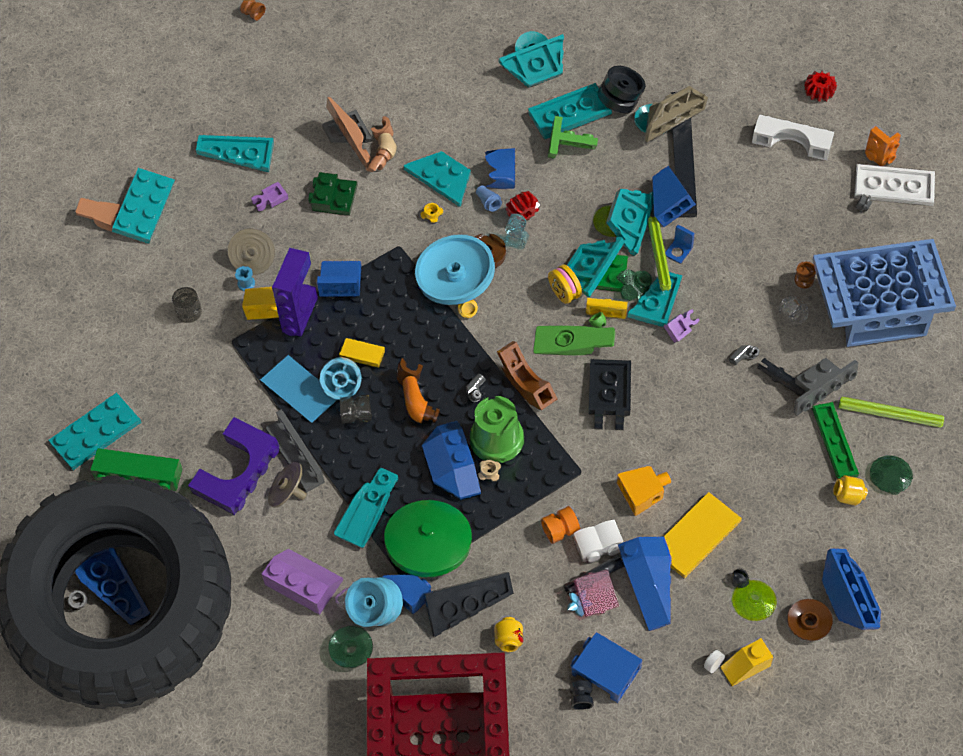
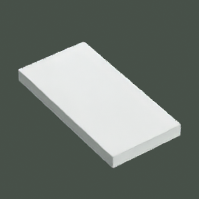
M857 164L854 198L860 199L865 194L871 196L870 200L933 206L935 171Z

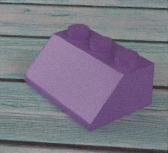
M290 549L274 556L262 573L266 586L319 615L343 581V578Z

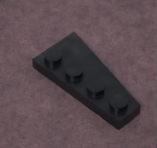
M509 572L423 593L433 637L442 634L443 631L453 628L463 620L473 617L481 610L491 607L514 594Z

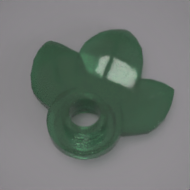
M627 269L617 275V279L623 284L620 292L621 297L626 301L636 298L639 300L649 290L652 281L651 275L646 271L634 272Z

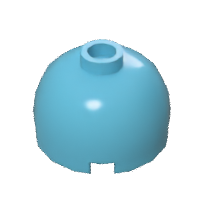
M339 357L330 360L325 364L320 373V384L324 392L333 399L343 400L356 394L361 385L362 376L360 369L355 362L348 358Z

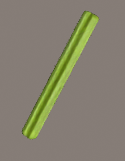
M649 217L648 226L660 289L662 291H669L671 289V280L660 224L656 217Z
M843 396L839 401V408L935 427H942L944 424L943 415Z

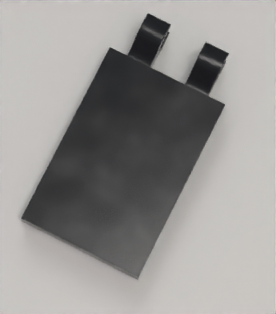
M590 359L589 414L595 415L594 429L603 430V415H616L615 430H624V416H630L631 360Z

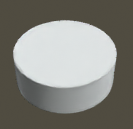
M719 650L713 651L706 659L704 668L710 673H714L723 663L725 655Z

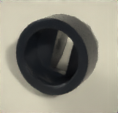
M742 568L734 570L731 575L732 585L736 588H744L749 584V575L746 570Z

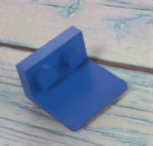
M322 261L321 276L317 277L319 296H360L361 261Z

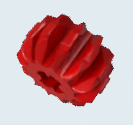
M822 70L820 73L814 71L808 75L804 84L806 96H811V100L818 98V102L823 98L827 102L829 98L834 96L837 82H835L834 76H830V72L825 74Z
M522 191L520 194L515 195V197L510 198L505 210L509 218L515 223H523L525 220L535 216V213L539 210V203L530 191Z

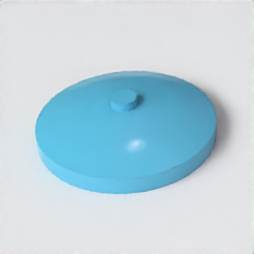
M451 235L433 242L422 252L416 263L415 276L420 290L427 298L440 304L456 305L478 297L488 288L494 277L495 262L489 247L481 240L468 235Z

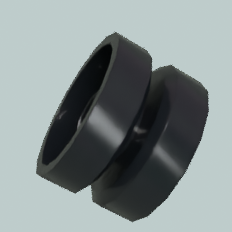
M621 65L609 68L598 90V98L602 104L615 112L630 113L635 109L639 98H641L645 90L646 84L642 76L635 70Z

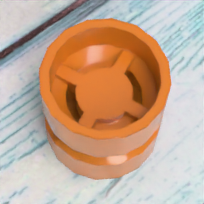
M570 506L558 510L557 515L550 514L541 518L542 528L552 544L564 539L565 534L571 536L580 530L578 519Z

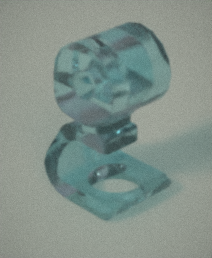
M512 214L505 227L507 236L504 241L506 246L521 250L525 248L530 234L524 231L527 221L522 215ZM512 237L519 239L520 242L515 244L511 243L509 241V238Z

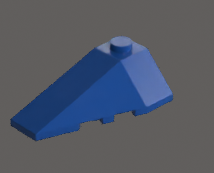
M637 537L618 544L648 630H656L671 624L670 564H672V557L665 537Z
M115 548L106 549L94 554L76 569L75 573L79 580L131 626L151 614Z

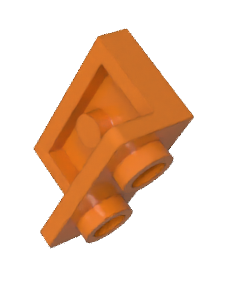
M875 126L870 130L865 150L867 158L876 162L879 166H884L887 163L891 164L896 158L901 135L897 132L892 137H889Z

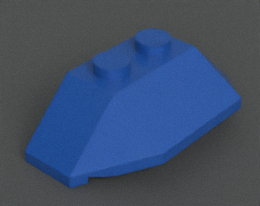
M458 421L437 426L422 445L433 483L454 494L460 500L481 494L474 462L462 427Z
M829 549L827 551L822 583L838 620L861 630L879 629L881 610L864 572L849 556V552L846 549Z

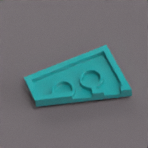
M669 272L671 289L669 291H662L660 289L657 277L651 284L650 289L638 300L636 306L628 312L627 317L663 327L669 321L683 275Z

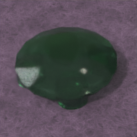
M885 455L879 457L870 468V481L880 490L892 495H898L900 492L905 491L913 479L912 469L909 464L897 456Z

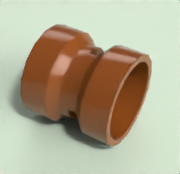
M243 0L240 7L241 13L250 15L256 21L264 15L266 10L264 4L255 0Z
M807 261L798 264L794 278L795 284L798 287L805 289L814 284L816 275L814 264Z

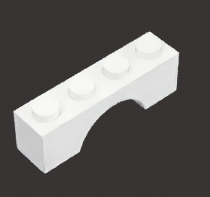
M759 115L752 143L771 147L781 140H794L805 147L809 157L827 161L834 132Z

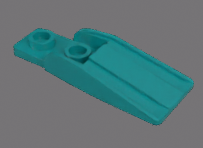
M380 468L372 482L365 483L355 495L335 529L334 535L360 548H364L383 513L390 492L398 480V475Z

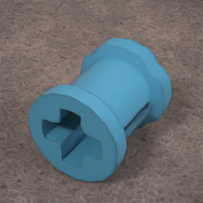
M239 267L235 273L236 280H238V288L242 291L254 288L255 280L252 278L253 272L249 267Z

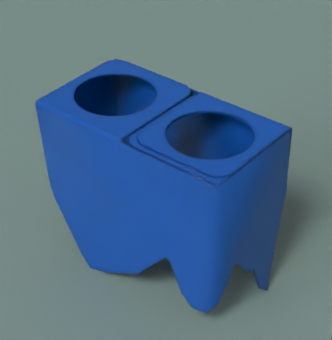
M515 148L486 151L485 158L487 162L496 169V171L489 174V177L496 181L485 187L515 189Z

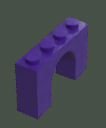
M289 247L272 290L282 332L290 336L296 335L301 337L318 296L315 286L303 284L311 266L309 252Z
M233 417L223 432V436L227 443L249 454L250 460L247 469L234 479L224 480L199 468L188 487L193 494L235 515L238 510L240 511L244 507L245 499L249 493L255 490L258 479L266 473L269 462L277 456L280 446L275 437Z

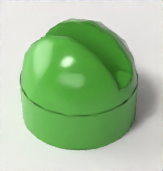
M602 312L596 313L589 319L592 327L602 328V326H606L607 320Z

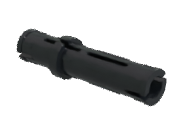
M766 358L762 359L761 362L768 367L766 368L759 364L757 369L772 377L774 382L778 381L799 396L806 393L795 384V378L786 373L784 368L777 367Z
M617 554V556L588 572H581L579 577L563 585L565 591L576 594L585 588L589 589L595 582L625 567L623 559H620L622 558L621 554Z

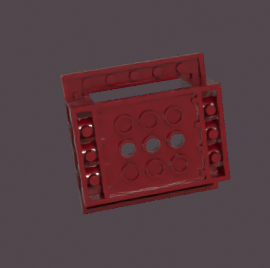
M505 652L367 658V756H510ZM483 676V692L393 696L391 680ZM459 733H467L469 740L465 743L458 742L456 737ZM416 734L421 735L424 738L423 742L419 745L412 744L410 741L412 736ZM436 734H444L446 741L442 744L435 743L433 738Z

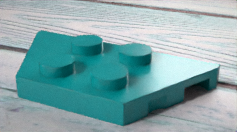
M564 35L556 36L498 59V62L528 88L561 76L563 73Z
M440 151L403 166L406 172L460 207L462 205L471 170L449 155Z
M619 189L615 194L606 223L617 237L623 238V245L632 256H635L639 252L654 204L653 192L646 194L638 190Z
M616 237V241L610 243L601 240L595 243L581 244L567 264L577 276L582 293L587 297H591L623 246L624 240L622 237Z

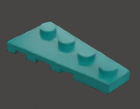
M199 135L196 153L197 155L269 172L274 139L266 137Z

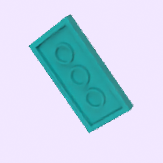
M596 83L530 107L528 108V114L545 140L551 136L552 123L555 116L563 117L561 132L610 115L612 110L602 104L598 98L599 88Z
M138 167L114 222L112 232L150 244L175 179Z
M116 392L48 441L68 466L75 470L95 456L97 448L105 449L142 422Z

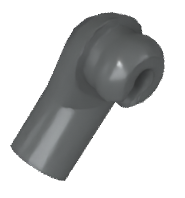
M477 374L466 386L467 397L472 402H477L482 397L479 387L485 382V378L481 374Z

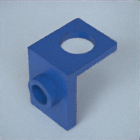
M677 225L674 241L665 252L666 257L681 264L693 248L695 233ZM680 248L683 251V255L676 257L672 254V250Z

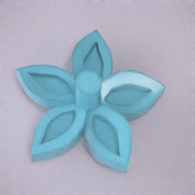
M585 590L579 592L578 596L574 593H569L572 602L569 603L567 610H575L581 617L585 611L584 607L592 605L590 601L584 600Z

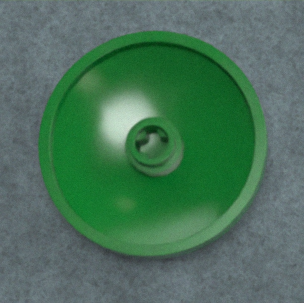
M435 500L416 501L400 508L388 521L384 535L385 548L391 561L402 571L419 577H437L455 570L465 561L472 544L471 528L466 517L458 509L447 503Z

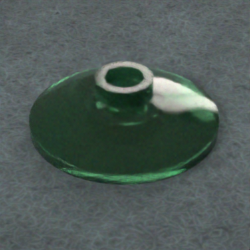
M342 627L330 638L328 645L329 655L333 662L340 667L357 668L366 663L367 658L371 657L373 652L372 638L361 627ZM349 647L355 648V651L349 653L347 650Z

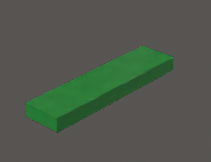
M833 402L812 406L813 414L837 479L844 475L858 477L859 472Z

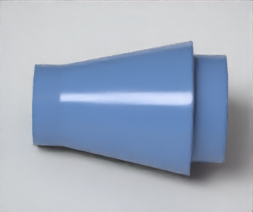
M483 185L477 188L476 194L486 210L495 212L501 207L502 201L498 194Z

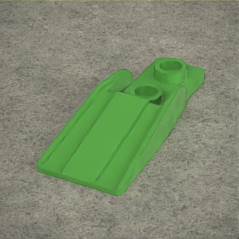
M537 326L533 352L535 354L587 355L592 353L594 348L613 347L616 331L613 327Z

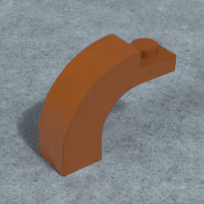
M512 341L497 351L506 377L530 405L543 410L557 400L550 382L539 378L532 371L517 342Z

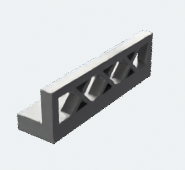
M281 409L276 412L278 421L265 428L269 435L277 439L280 446L279 451L289 465L292 462L301 464L303 475L300 484L307 493L325 483L323 472Z

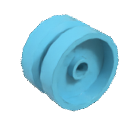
M385 577L360 578L353 582L345 597V607L350 619L362 627L389 625L400 615L403 606L399 587L392 580Z

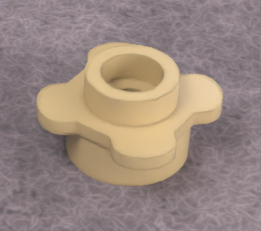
M486 460L480 463L481 472L478 474L479 479H491L492 481L499 479L498 470L501 468L500 463L493 460Z

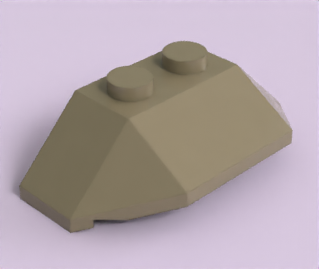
M688 86L674 94H669L660 102L653 103L649 108L645 141L649 142L705 110L708 97L693 87Z

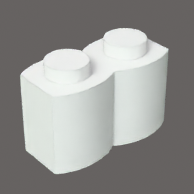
M615 520L605 521L574 533V541L582 562L588 561L592 563L598 561L603 555L609 554V556H614L620 553L618 544L623 543V539Z

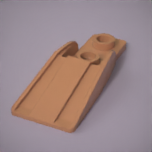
M327 97L326 108L365 168L368 167L370 155L366 149H362L364 137L361 130L331 97Z
M80 198L76 215L93 219L98 227L112 231L122 205Z

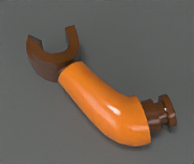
M402 358L397 367V380L403 385L406 409L410 417L419 423L422 420L429 421V419L433 420L432 423H436L440 409L433 410V407L427 405L428 401H425L422 397L417 382L423 365L419 364L417 370L413 371L406 367L407 363Z

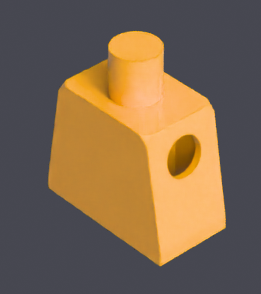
M651 466L617 474V485L635 516L662 500L664 496L663 486L671 483L667 472L656 475Z

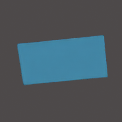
M289 355L260 379L311 423L337 400L328 396L324 392L320 381Z

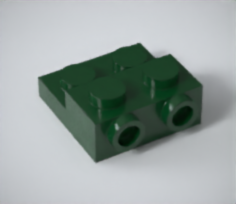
M319 172L318 177L313 178L312 186L314 193L310 192L308 198L312 211L350 216L358 182L339 179L338 174Z

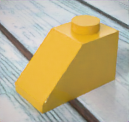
M762 638L741 648L720 668L731 686H734L771 667L773 655Z

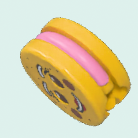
M562 264L548 273V280L553 292L564 304H569L571 300L577 299L582 295L580 282L567 265Z

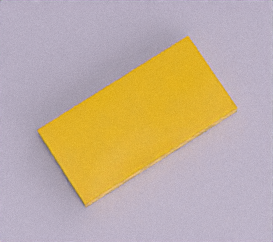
M708 492L664 536L672 557L670 567L685 579L741 522L742 518Z

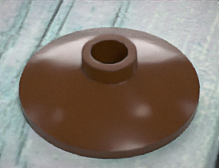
M802 599L794 603L790 608L787 622L790 630L798 638L806 641H818L826 637L830 632L833 618L830 610L822 602L814 599ZM811 620L813 625H807L805 621Z

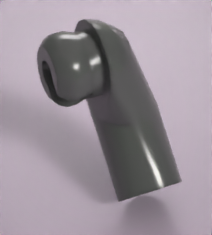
M742 345L729 357V361L737 365L742 359H755L759 356L760 350L756 346Z

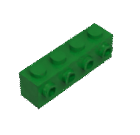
M97 448L91 467V473L96 481L102 480V477L119 476L127 480L137 478L157 483L163 489L177 491L183 470L179 459Z

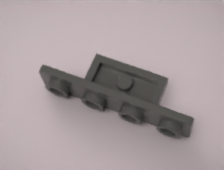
M824 358L796 377L795 384L806 393L795 400L794 413L799 415L803 411H808L812 405L824 400L828 394L839 390L846 382L852 381L858 374V362L854 360L840 369L830 360Z

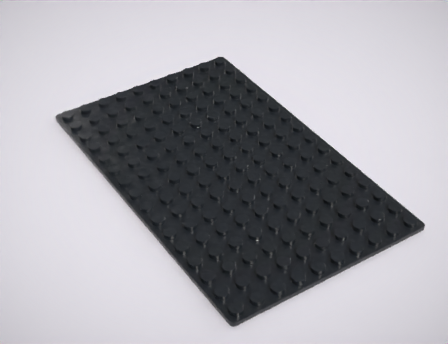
M400 246L393 248L361 267L360 296H319V291H317L318 299L301 337L296 335L290 336L282 332L279 318H270L234 338L232 344L279 410L282 409L307 449L348 505L351 504L353 498L365 483L372 482L380 468L398 475V480L390 492L387 504L371 537L398 575H411L402 571L391 561L385 548L384 535L387 523L400 508L422 500H435L447 503L458 509L468 520L473 543L580 476L581 469L449 305L434 302L422 293L415 276L416 265ZM346 338L385 347V353L379 368L355 362L362 376L361 385L356 394L343 400L337 399L312 423L260 380L289 355L320 381V373L325 364L332 359L340 357L339 354ZM402 358L407 363L406 367L410 370L415 371L419 364L423 365L417 382L422 397L425 401H428L427 405L433 407V410L440 409L436 423H432L433 420L430 419L429 421L422 420L419 423L410 417L406 409L403 385L397 380V367ZM477 374H481L485 378V382L479 387L482 397L479 401L472 402L467 397L466 386ZM495 396H501L509 399L516 408L518 421L524 432V444L520 453L513 459L500 463L501 468L498 470L499 479L497 481H492L491 479L481 480L478 477V474L481 472L480 463L485 460H482L473 452L470 445V430L474 424L477 405L485 398L491 400L495 399ZM458 421L463 429L481 490V494L461 500L433 483L422 448L423 443L437 426Z

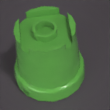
M495 396V399L491 400L485 398L475 409L474 424L470 430L472 450L479 458L485 461L493 460L503 463L513 459L520 453L524 444V432L518 421L516 408L509 399L501 396Z

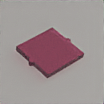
M608 569L597 573L589 572L587 576L574 579L585 617L596 613L604 614L606 610L619 607Z

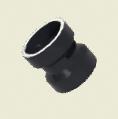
M579 680L570 684V693L573 694L571 708L583 710L594 706L593 698L591 697L593 688L590 681Z

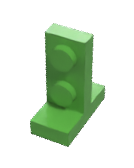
M554 117L548 150L549 158H556L559 144L595 150L598 138H594L592 134L576 135L575 132L568 130L561 132L563 117Z

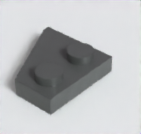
M357 110L347 113L361 130L364 137L363 142H371L372 137ZM334 119L322 124V128L331 143H349Z

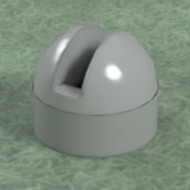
M74 591L69 595L68 602L74 609H81L86 605L87 597L82 591ZM84 598L83 602L73 604V601Z

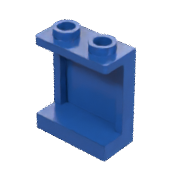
M596 632L592 638L588 637L583 645L584 650L581 655L577 654L570 665L572 667V675L574 677L580 675L608 692L610 699L618 703L642 668V659Z

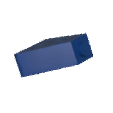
M669 166L652 177L654 215L663 227L696 205Z

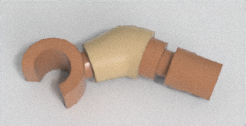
M386 116L382 117V129L371 128L374 138L378 140L379 147L377 148L376 156L370 162L366 171L382 170L386 162L392 159L396 153L397 145L392 138L393 129L389 118Z

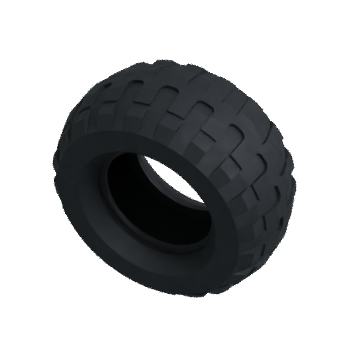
M119 476L102 477V480L88 482L83 480L69 485L70 489L57 496L53 493L40 502V508L31 516L26 515L17 526L16 535L12 542L7 543L0 562L1 636L11 656L29 678L61 700L82 704L88 708L106 709L107 707H134L154 697H163L174 691L175 687L186 678H191L200 670L204 660L211 651L215 650L222 637V630L231 609V572L222 543L208 518L202 512H199L188 499L175 491L163 489L157 483L137 478L127 480ZM132 547L144 550L160 560L166 567L167 573L165 595L156 613L142 627L121 637L102 639L83 635L67 624L64 615L65 590L73 573L89 557L110 548Z

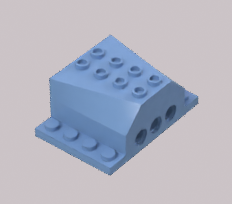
M934 239L813 255V264L832 328L845 326L847 347L927 336L935 313L955 311L956 305Z

